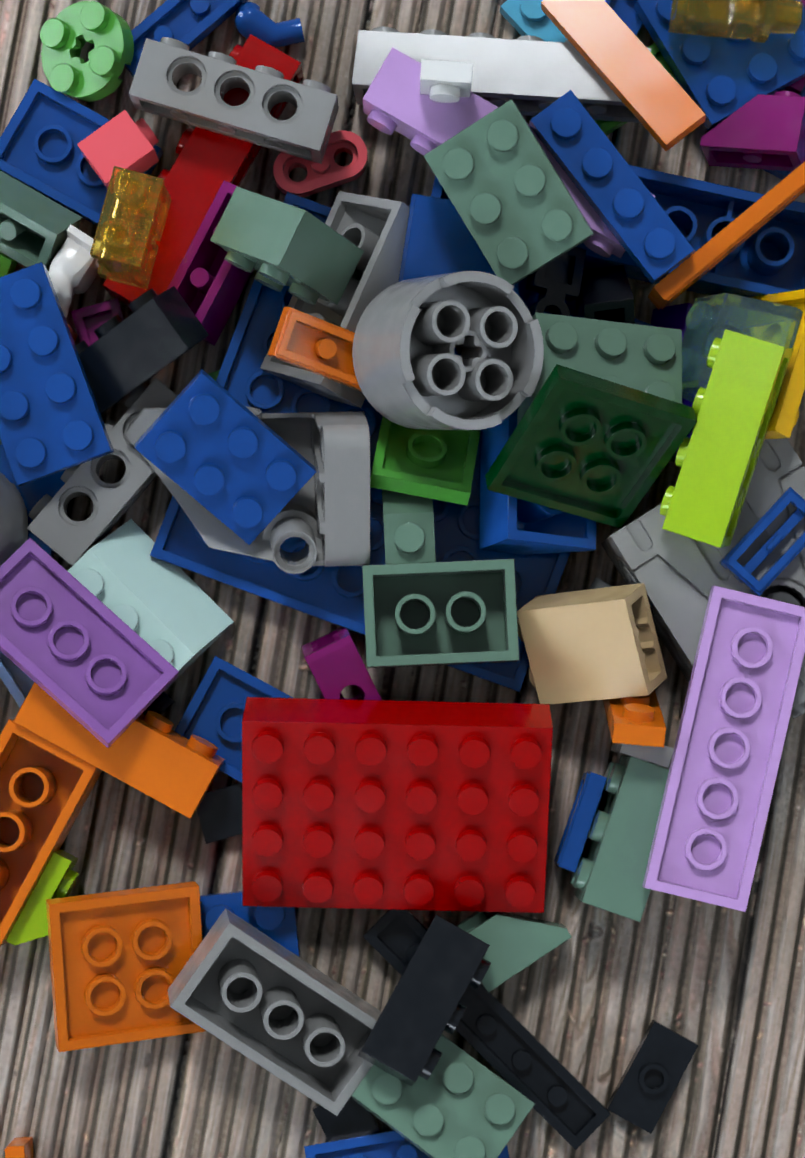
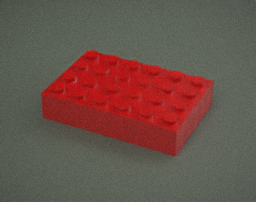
M247 697L242 719L243 906L544 913L553 737L550 704Z

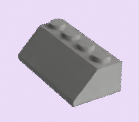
M339 191L325 224L362 249L364 252L338 305L318 298L315 305H312L292 296L288 307L355 333L359 319L369 303L384 289L399 281L410 207L400 201ZM267 354L260 367L268 373L330 400L361 408L366 398L361 391Z

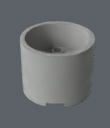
M462 271L403 280L380 292L361 315L354 334L352 347L355 376L362 393L372 407L383 417L400 426L412 429L481 430L501 424L502 420L511 415L526 397H531L536 389L544 360L543 336L538 319L532 318L523 300L513 290L514 286L490 273ZM454 348L461 349V356L454 354Z

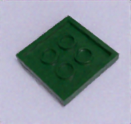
M556 364L485 475L487 489L622 528L696 424L697 419L694 408Z

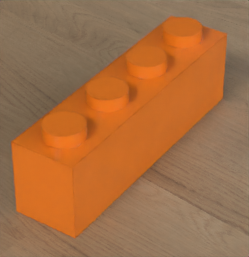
M35 682L13 721L190 819L200 806L225 760L216 755L218 748L213 743L194 734L187 739L172 730L174 726L172 721L150 710L147 711L146 715L141 714L107 748Z

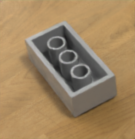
M226 908L167 990L172 1009L336 1116L373 1066L372 1063L361 1058L358 1054L378 1020L381 1011Z

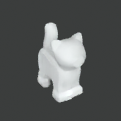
M71 224L67 229L68 237L53 258L48 271L65 318L68 315L73 295L75 293L82 294L88 290L101 267L114 253Z

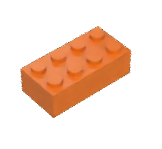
M14 719L8 720L0 734V946L7 943L6 939L51 856L55 851L60 850L102 772L99 768L13 722Z

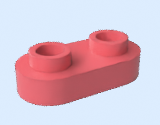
M341 130L331 133L322 164L281 152L273 165L275 183L285 195L289 192L304 198L358 179L367 167V147L362 138L357 134ZM339 153H349L353 157L352 162L347 166L338 165L335 162V157ZM294 168H303L307 172L306 178L300 182L290 179L289 174Z

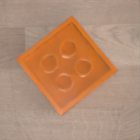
M195 881L46 899L55 1041L59 1052L206 1031L170 1007L167 991L202 942L199 885Z

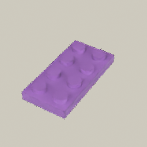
M31 538L0 566V651L103 745L109 748L178 677L179 671Z

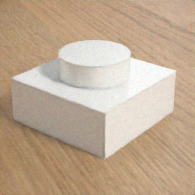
M421 59L420 94L429 95L431 100L441 103L458 102L460 97H470L473 63Z

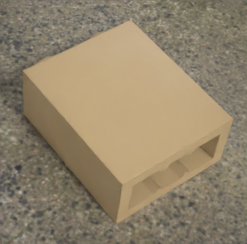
M644 583L538 595L517 611L518 636L525 644L530 664L529 679L537 691L540 704L551 705L648 696L667 678Z

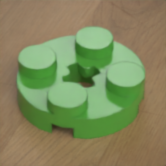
M81 1L66 7L56 18L48 19L40 31V39L43 43L41 50L42 67L51 87L57 92L81 101H98L112 94L123 81L118 77L123 72L125 64L131 65L134 56L133 35L126 20L113 12L109 7L97 1ZM89 42L94 44V49L88 52L89 60L85 62L84 59L80 58V54L85 43Z

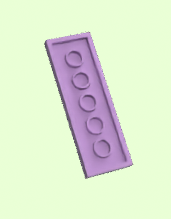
M715 585L711 587L642 887L746 912L805 654V607Z

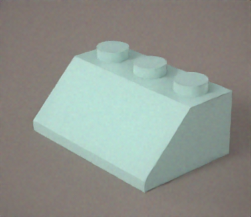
M130 519L90 548L68 572L179 671L178 677L164 690L166 691L234 621L180 567L150 556L155 542Z

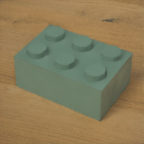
M512 99L424 155V158L496 276L506 280L513 286L595 235Z
M538 312L532 316L533 319H538L541 327L544 360L536 389L532 396L526 397L518 407L517 425L556 364L682 404L681 329Z
M514 559L362 566L367 669L517 662L519 660Z
M624 755L620 756L618 763H609L604 776L607 777L603 789L608 792L602 811L597 809L587 836L592 840L587 857H580L576 872H572L569 884L576 888L574 895L581 902L638 922L641 921L651 889L644 888L642 885L669 769Z
M442 1034L434 1047L442 1052V1055L428 1080L419 1076L416 1082L410 1086L373 1065L351 1095L354 1101L430 1158H498L535 1105L534 1102Z

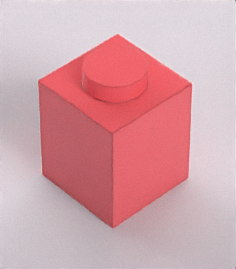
M123 110L77 144L83 157L112 195L159 162L153 148L154 145L159 143L156 135L143 118L134 122L126 110Z

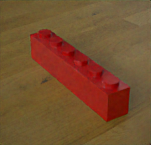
M252 34L249 35L243 47L237 44L229 54V56L237 61L236 65L253 70H255L257 65L271 67L283 73V79L300 83L303 78L300 61ZM234 88L225 94L223 101L228 105L238 106L248 99L249 93L244 89ZM288 102L276 104L270 114L274 118L279 119ZM188 127L177 144L176 153L179 156L171 170L169 171L164 168L153 184L151 194L155 197L146 212L139 210L132 219L127 230V236L131 238L121 254L117 251L114 252L103 270L102 277L106 279L103 286L108 294L129 305L152 288L157 295L166 291L223 181L225 180L239 187L262 146L199 127H195V129Z

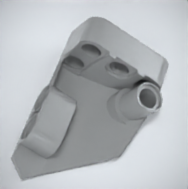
M245 406L316 468V473L250 545L144 457L176 499L209 548L274 561L279 569L290 574L303 573L312 566H363L370 564V432L364 411L262 413L258 408ZM143 408L124 433L134 447L138 439L166 408ZM290 537H300L306 541L304 548L295 553L286 552L280 547L283 541Z

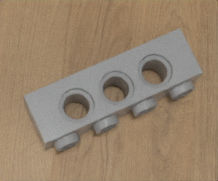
M162 37L160 42L146 38L129 91V97L135 109L322 164L339 109L338 96L331 93L329 86L309 79L303 80L302 84L283 79L284 74L280 71L263 65H257L255 70L236 65L237 61L233 57L216 51H210L208 56L189 51L190 47L187 44L173 38ZM188 74L197 75L202 79L198 88L190 92L181 91L176 87L179 79ZM234 88H241L249 93L248 99L238 106H231L223 101L225 94ZM289 102L297 108V111L287 120H278L270 114L276 104Z
M157 378L149 386L145 383L140 384L125 401L124 405L129 409L117 423L110 419L105 424L114 452L66 469L60 478L65 482L53 498L48 494L44 495L30 511L28 517L33 521L27 529L71 566L90 548L105 538L158 476L124 433L143 408H167L177 395ZM118 459L125 463L126 472L124 477L119 482L113 484L103 482L99 477L100 467L107 460ZM78 496H86L93 501V512L84 521L71 520L67 512L71 500Z

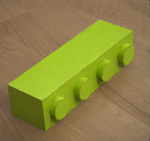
M725 329L722 338L716 337L707 358V367L712 368L707 388L700 387L692 405L697 422L694 425L691 438L686 437L679 446L675 465L681 467L676 485L675 487L670 485L667 488L661 502L660 515L666 516L662 529L719 548L730 546L793 352L792 348Z

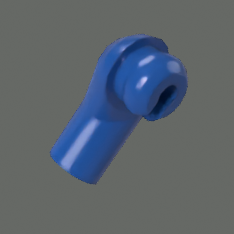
M253 2L242 3L235 12V26L246 39L252 34L275 48L305 42L300 18L275 23L261 12L260 7Z

